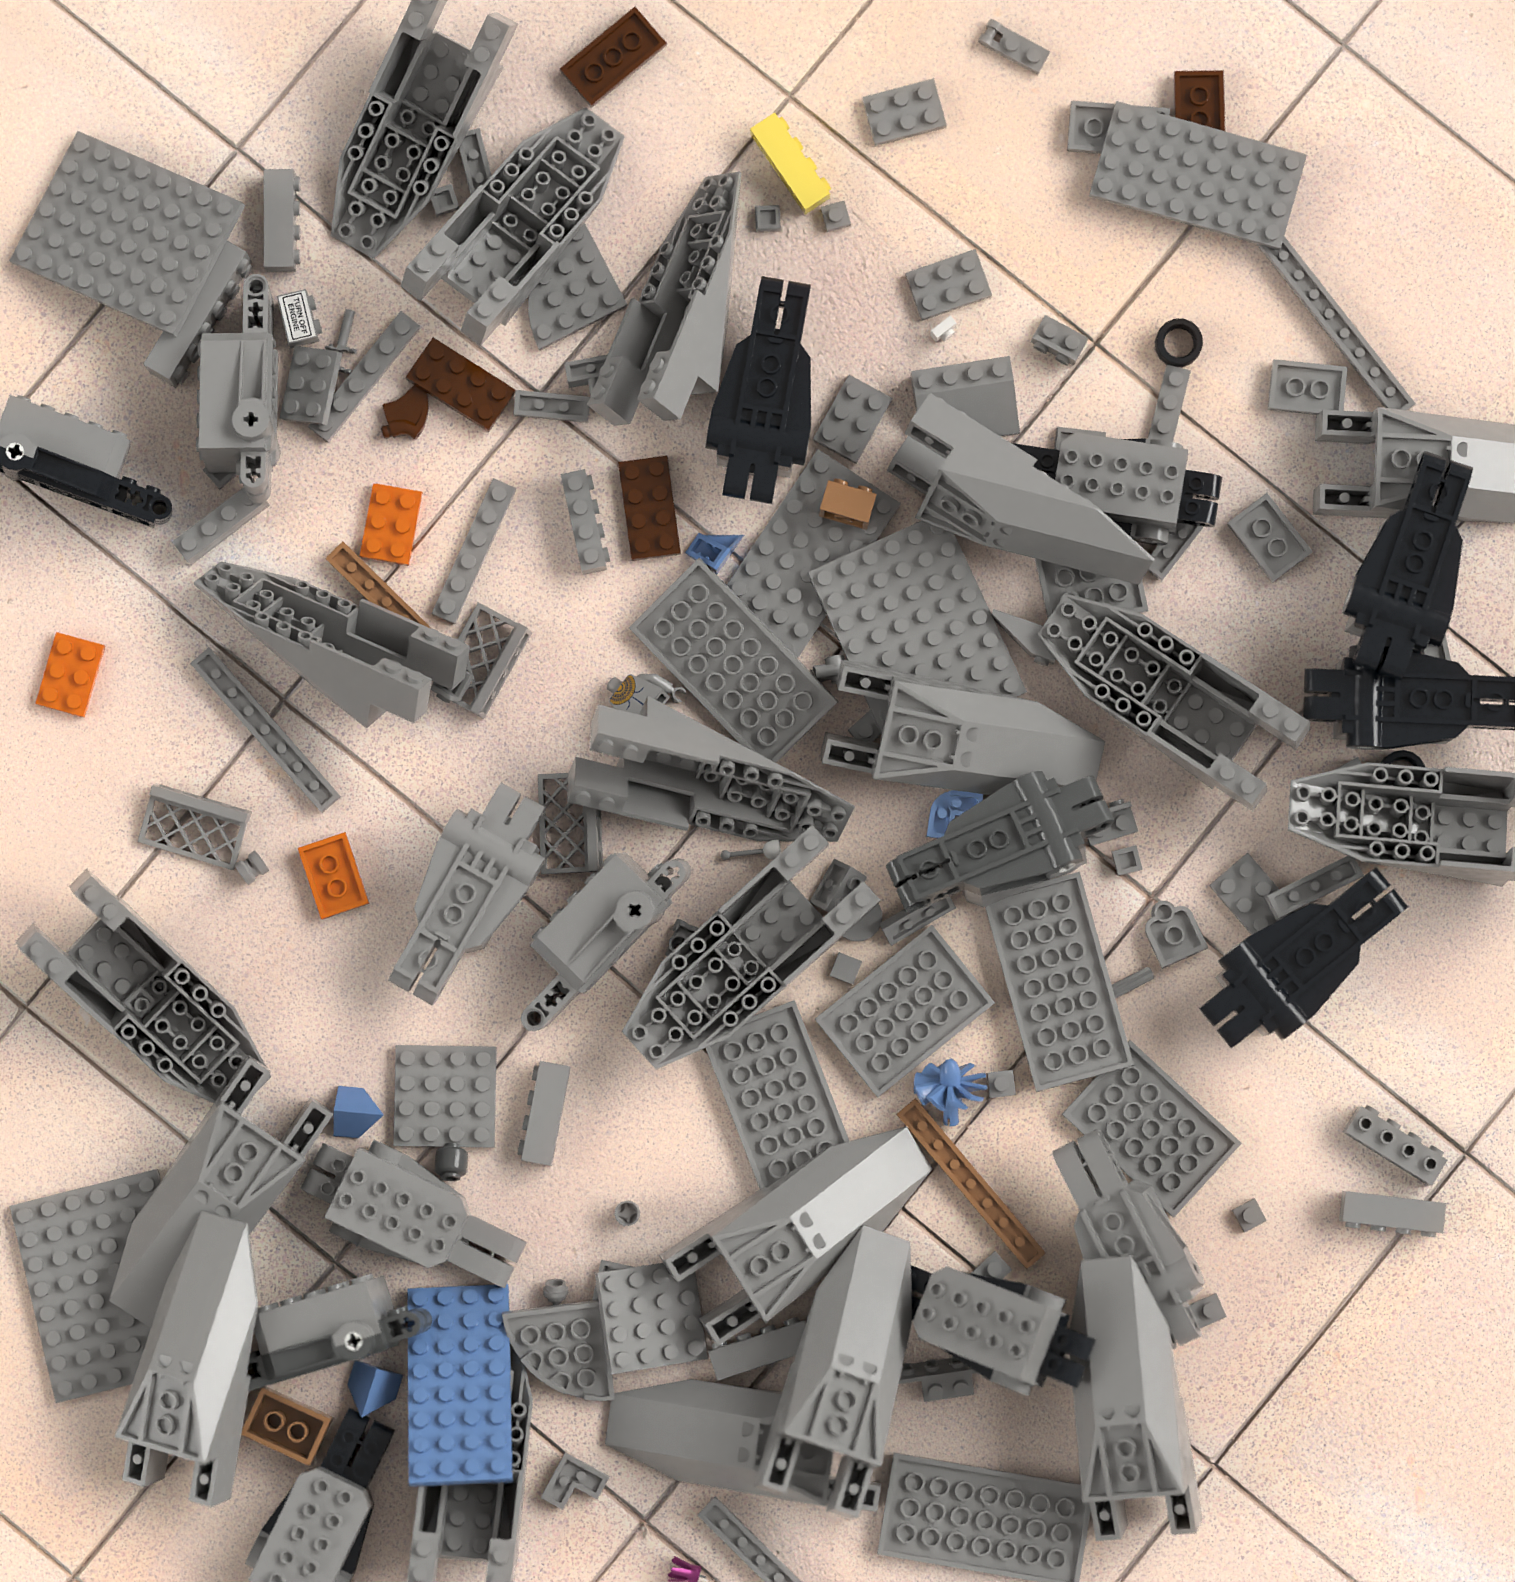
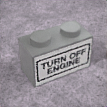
M306 289L277 296L290 348L320 342L318 334H322L319 319L314 320L312 311L317 309L313 295L308 296Z

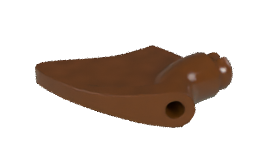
M413 385L401 398L383 404L388 425L381 427V432L385 439L392 436L395 438L407 435L416 440L421 435L429 412L428 397L425 391Z

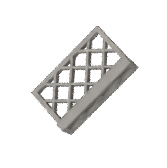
M478 602L458 640L465 643L467 636L477 633L479 646L470 648L469 653L481 650L484 662L471 666L468 656L466 671L473 675L472 670L485 666L487 676L485 680L475 682L473 677L472 684L467 688H473L475 697L470 705L463 702L462 699L460 702H452L484 719L532 632L526 626L518 624ZM481 611L490 615L492 624L482 627L478 626L477 618ZM494 617L501 621L495 622ZM508 624L514 627L508 637L500 639L497 630L498 626ZM493 628L496 640L483 644L480 632ZM498 644L500 653L497 658L487 660L485 648Z
M568 773L538 774L539 804L547 808L553 802L562 810L553 821L546 816L545 811L539 820L540 855L546 858L541 868V874L599 872L603 868L601 865L603 863L601 810L583 806V813L576 820L567 811L573 803H568L563 808L555 800L563 789L568 790L566 786L568 784ZM554 779L561 786L550 796L545 791L544 780ZM564 813L574 822L565 833L555 824ZM577 825L584 831V838L578 845L568 836ZM552 827L562 835L553 846L546 840V833ZM565 838L575 847L566 858L556 849ZM577 851H580L585 856V867H575L569 862ZM555 852L563 861L557 868L547 869V858ZM567 863L571 868L562 867Z
M158 783L153 784L138 842L234 870V864L237 862L252 811ZM155 801L165 803L170 813L158 819L153 811ZM171 805L179 808L173 810ZM181 809L189 810L194 820L182 826L175 813ZM194 812L202 815L197 818ZM171 815L178 828L166 834L159 821ZM152 816L154 821L149 824L150 818ZM205 816L212 817L217 825L216 828L205 833L199 822ZM219 820H223L226 822L221 825ZM195 822L202 836L190 842L183 828ZM155 823L163 836L156 841L145 838L148 827ZM229 823L240 826L238 836L229 840L223 829ZM219 829L226 843L214 849L207 835ZM178 831L181 832L187 843L180 848L174 847L168 838ZM202 838L205 839L211 850L204 855L198 854L192 845ZM165 839L167 844L161 843L159 841ZM236 840L235 847H233L231 842ZM228 845L232 852L230 863L221 861L216 851ZM188 846L191 851L184 850V848ZM212 853L215 858L208 857V855Z

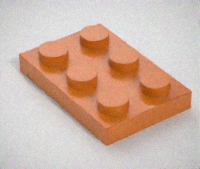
M373 483L360 557L410 565L423 492Z
M56 632L35 704L85 718L106 646Z
M346 832L298 848L322 920L370 904Z

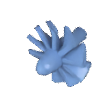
M952 1058L945 1060L938 1067L933 1063H929L922 1073L917 1072L915 1074L914 1094H917L923 1105L931 1102L936 1108L943 1111L944 1125L947 1126L948 1119H950V1127L959 1124L958 1108L968 1109V1106L962 1102V1098L980 1102L984 1100V1097H979L969 1092L987 1090V1085L972 1083L980 1078H986V1074L976 1073L963 1076L974 1067V1064L968 1063L959 1067Z

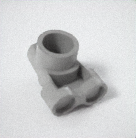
M844 655L825 658V664L814 665L813 670H810V672L820 682L831 680L832 684H836L841 659L845 660Z
M677 919L672 928L674 934L669 940V946L665 955L671 954L676 946L681 945L698 928L689 925L681 919Z

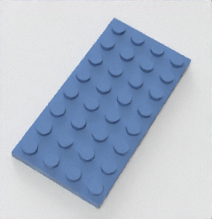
M509 1284L505 1288L498 1285L407 1289L408 1310L424 1308L432 1316V1324L427 1331L408 1338L409 1486L513 1482L510 1340L507 1336L502 1312L510 1311ZM414 1320L408 1321V1327L415 1325Z

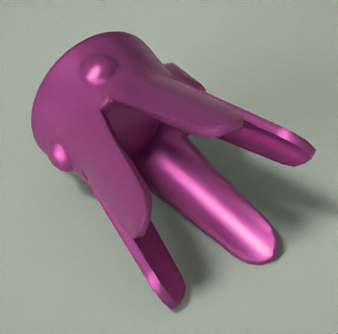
M674 1556L672 1562L681 1568L673 1567L668 1577L675 1579H669L667 1582H698L699 1577L706 1578V1576L700 1575V1565L690 1564Z

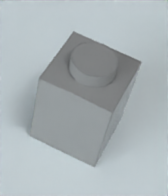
M1013 1070L986 1073L989 1098L1016 1095Z

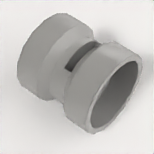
M256 851L250 853L245 861L240 860L234 864L248 885L254 882L255 877L259 874L264 875L269 871Z
M623 1201L615 1209L616 1220L624 1226L635 1224L640 1217L639 1206L632 1201Z

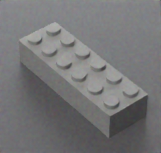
M229 241L226 242L178 336L175 337L163 331L143 365L150 374L174 388L178 384L184 383L189 373L187 371L191 362L195 363L199 358L198 342H201L202 333H214V324L217 320H222L227 311L225 306L230 299L233 300L240 289L238 286L242 278L246 279L252 270V261L245 250Z

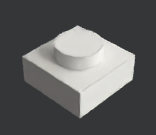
M950 315L931 330L930 336L935 342H938L940 339L946 341L955 333L953 329L956 328V321Z

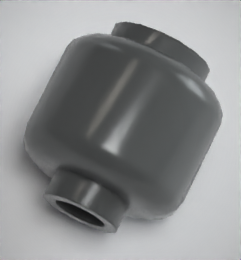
M453 1142L445 1143V1147H441L436 1151L434 1170L440 1175V1179L459 1181L460 1177L467 1173L468 1153L465 1149L460 1148V1144Z

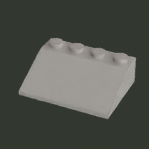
M1010 356L911 371L910 378L916 412L929 393L936 397L942 398L955 409L963 411L968 417L1000 437L1020 434Z

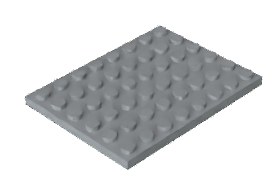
M77 131L9 261L25 270L177 337L245 205L241 201Z
M920 521L808 572L848 661L963 684L965 687L1013 697L1027 692L954 533ZM864 696L882 734L889 706L888 700Z
M158 1169L10 1206L56 1403L133 1384L151 1328L110 1302L109 1299L132 1222L161 1182Z

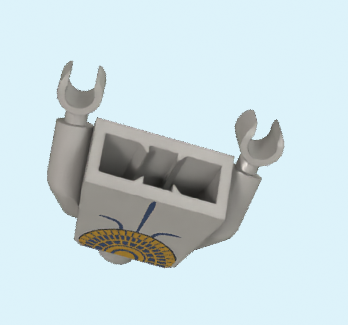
M629 674L623 682L614 677L607 685V690L613 693L609 700L613 708L635 714H640L647 696L663 704L670 697L673 702L680 703L682 701L675 697V692L680 691L686 694V690L682 687H672V683L657 674H639L638 676Z

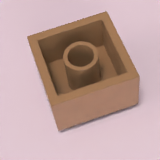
M841 479L828 480L819 517L867 530L877 494L872 493L873 489L859 485L857 489L848 486L849 483Z

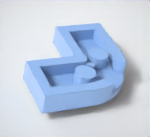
M951 790L937 797L930 809L926 837L938 839L944 836L949 822L955 819V816H960L981 802L983 794Z

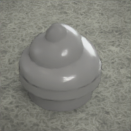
M550 1279L545 1283L543 1294L553 1305H559L566 1298L568 1287L562 1279Z

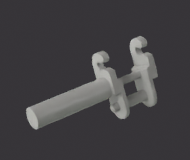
M345 310L337 348L330 344V346H325V349L338 351L342 354L344 352L356 354V349L346 347L355 311ZM339 367V372L348 374L352 372L351 369Z

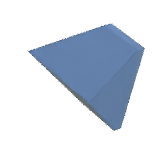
M698 533L685 553L695 561L701 558L717 575L744 535H703Z
M338 1086L334 1106V1136L359 1138L383 1116V1113L364 1088Z
M354 1361L347 1385L361 1418L396 1399L403 1378L402 1374L361 1361Z

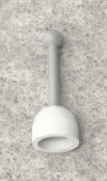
M779 839L768 841L763 849L736 852L724 850L720 856L723 860H728L730 857L764 854L768 859L774 860L781 853Z

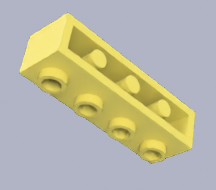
M774 112L750 128V135L806 215L830 199L829 191L831 187L824 177L820 179L815 172L817 166L810 157L806 158L801 151L804 148L796 136L794 138L791 137L787 131L790 128L782 116L778 118Z

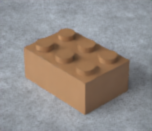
M265 1386L261 1387L241 1435L310 1466L315 1460L334 1417Z

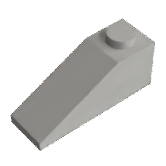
M993 609L991 615L994 621L1029 656L1035 658L1034 662L1044 666H1048L1049 663L1054 664L1056 658L1037 635L1043 627L1042 625Z

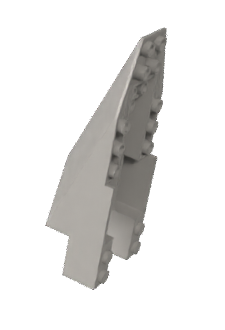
M411 0L372 83L369 97L341 154L331 228L332 237L374 259L428 204L504 67L500 65V62L518 23L497 12L487 14L478 36L470 49L434 30L447 0Z
M585 107L523 140L484 185H480L406 267L401 287L421 301L440 279L444 280L474 303L466 313L461 332L481 346L500 323L504 326L507 325L602 201L625 136Z
M741 172L705 177L660 246L659 254L650 270L647 283L642 289L639 302L635 298L630 300L587 404L613 426L631 424L639 402L663 421L679 420L683 415L690 395L718 392L728 323Z
M929 393L910 421L905 432L908 437L893 457L887 469L888 472L926 495L915 517L916 519L984 546L1138 585L1154 561V558L1102 510L1092 504L1090 500L1079 496L1066 485L1058 483L1045 472L1034 468L1033 466L1037 461L1036 458L971 419L963 411L955 409L942 398L936 397Z
M1378 407L1373 412L1322 410L1316 416L1315 441L1370 444L1375 439L1374 484L1371 486L1320 484L1313 490V515L1389 518L1391 515L1404 509L1423 452L1427 451L1447 458L1441 479H1443L1451 460L1473 467L1472 477L1457 519L1458 521L1515 523V424ZM1438 486L1437 492H1436V494H1435V499L1433 500L1432 506H1434V504H1435V501H1436V498H1437V495H1438V492H1439V489H1440L1439 486Z
M222 561L194 582L198 589L309 684L365 728H368L386 711L415 723L427 712L432 681L453 690L465 679L470 650L469 645L365 599H361L358 606L347 599H342L327 590H322L297 578Z
M1065 594L1037 634L1085 697L1211 789L1214 786L1252 811L1255 810L1266 794L1267 784L1233 762V759L1255 727L1259 725L1295 750L1310 730L1309 720L1206 653H1201L1141 613Z
M841 659L836 682L838 690L888 700L889 706L880 744L825 732L820 754L823 764L871 773L873 779L986 795H992L1019 777L1035 771H1042L1047 780L1055 778L1059 788L1088 776H1094L1095 780L1097 779L1105 741L1037 701Z
M647 696L640 714L598 704L591 720L590 750L620 757L617 767L575 757L568 773L567 802L685 831L688 830L689 825H694L755 841L777 839L779 841H795L813 825L827 842H837L854 810V805L649 696Z
M1367 762L1294 779L1290 782L1288 830L1362 862L1503 887L1508 880L1515 881V847H1512L1506 853L1507 812L1511 807H1515V773L1456 767L1438 769Z
M813 825L660 963L622 1031L655 1069H659L732 1036L880 902V899L863 881L823 917L794 886L791 880L829 846V843Z
M87 868L69 886L72 893L99 917L82 936L64 952L33 923L15 941L22 953L166 1083L215 1103L247 1055H250L266 1066L235 1007L121 897L116 896ZM138 983L158 1001L141 1019L121 1002ZM144 996L135 997L133 1002L134 1008L138 1012H145L149 1008V1001ZM140 1000H144L146 1005L143 1008H138L137 1003ZM270 1073L260 1088L271 1078Z
M247 1055L176 1157L173 1165L132 1222L109 1301L150 1328L152 1327L167 1279L201 1212L204 1211L248 1223L250 1235L305 1162L304 1156L333 1116L331 1110L310 1097L280 1141L243 1117L242 1112L270 1073L269 1068L250 1055Z
M907 1127L833 1145L767 1188L763 1187L660 1254L659 1257L677 1282L720 1254L725 1258L744 1289L699 1318L710 1338L719 1346L760 1318L765 1322L769 1321L824 1278L863 1225L882 1232L933 1168Z
M204 1211L201 1212L167 1279L115 1434V1438L128 1441L123 1481L145 1487L165 1479L168 1454L195 1461L189 1501L208 1507H213L231 1499L251 1376L247 1375L258 1299L248 1223Z
M863 1225L816 1289L794 1363L790 1366L753 1487L776 1495L786 1493L801 1443L807 1442L845 1455L841 1458L825 1511L846 1519L859 1518L873 1468L881 1467L912 1325L910 1241Z
M1132 1255L1081 1260L1070 1329L1096 1339L1088 1361L1070 1355V1360L1086 1366L1078 1388L1073 1387L1082 1502H1090L1096 1541L1122 1538L1128 1526L1124 1499L1165 1496L1171 1535L1197 1533L1203 1518L1169 1325Z
M511 1343L513 1482L419 1486L407 1582H436L439 1558L487 1562L485 1582H514L515 1565H517L533 1398L526 1367L521 1362Z
M688 1379L614 1393L615 1400H611L605 1445L677 1481L826 1507L835 1481V1476H830L833 1451L807 1442L801 1443L786 1493L776 1495L753 1487L781 1399V1391ZM869 1482L862 1510L877 1512L881 1483Z

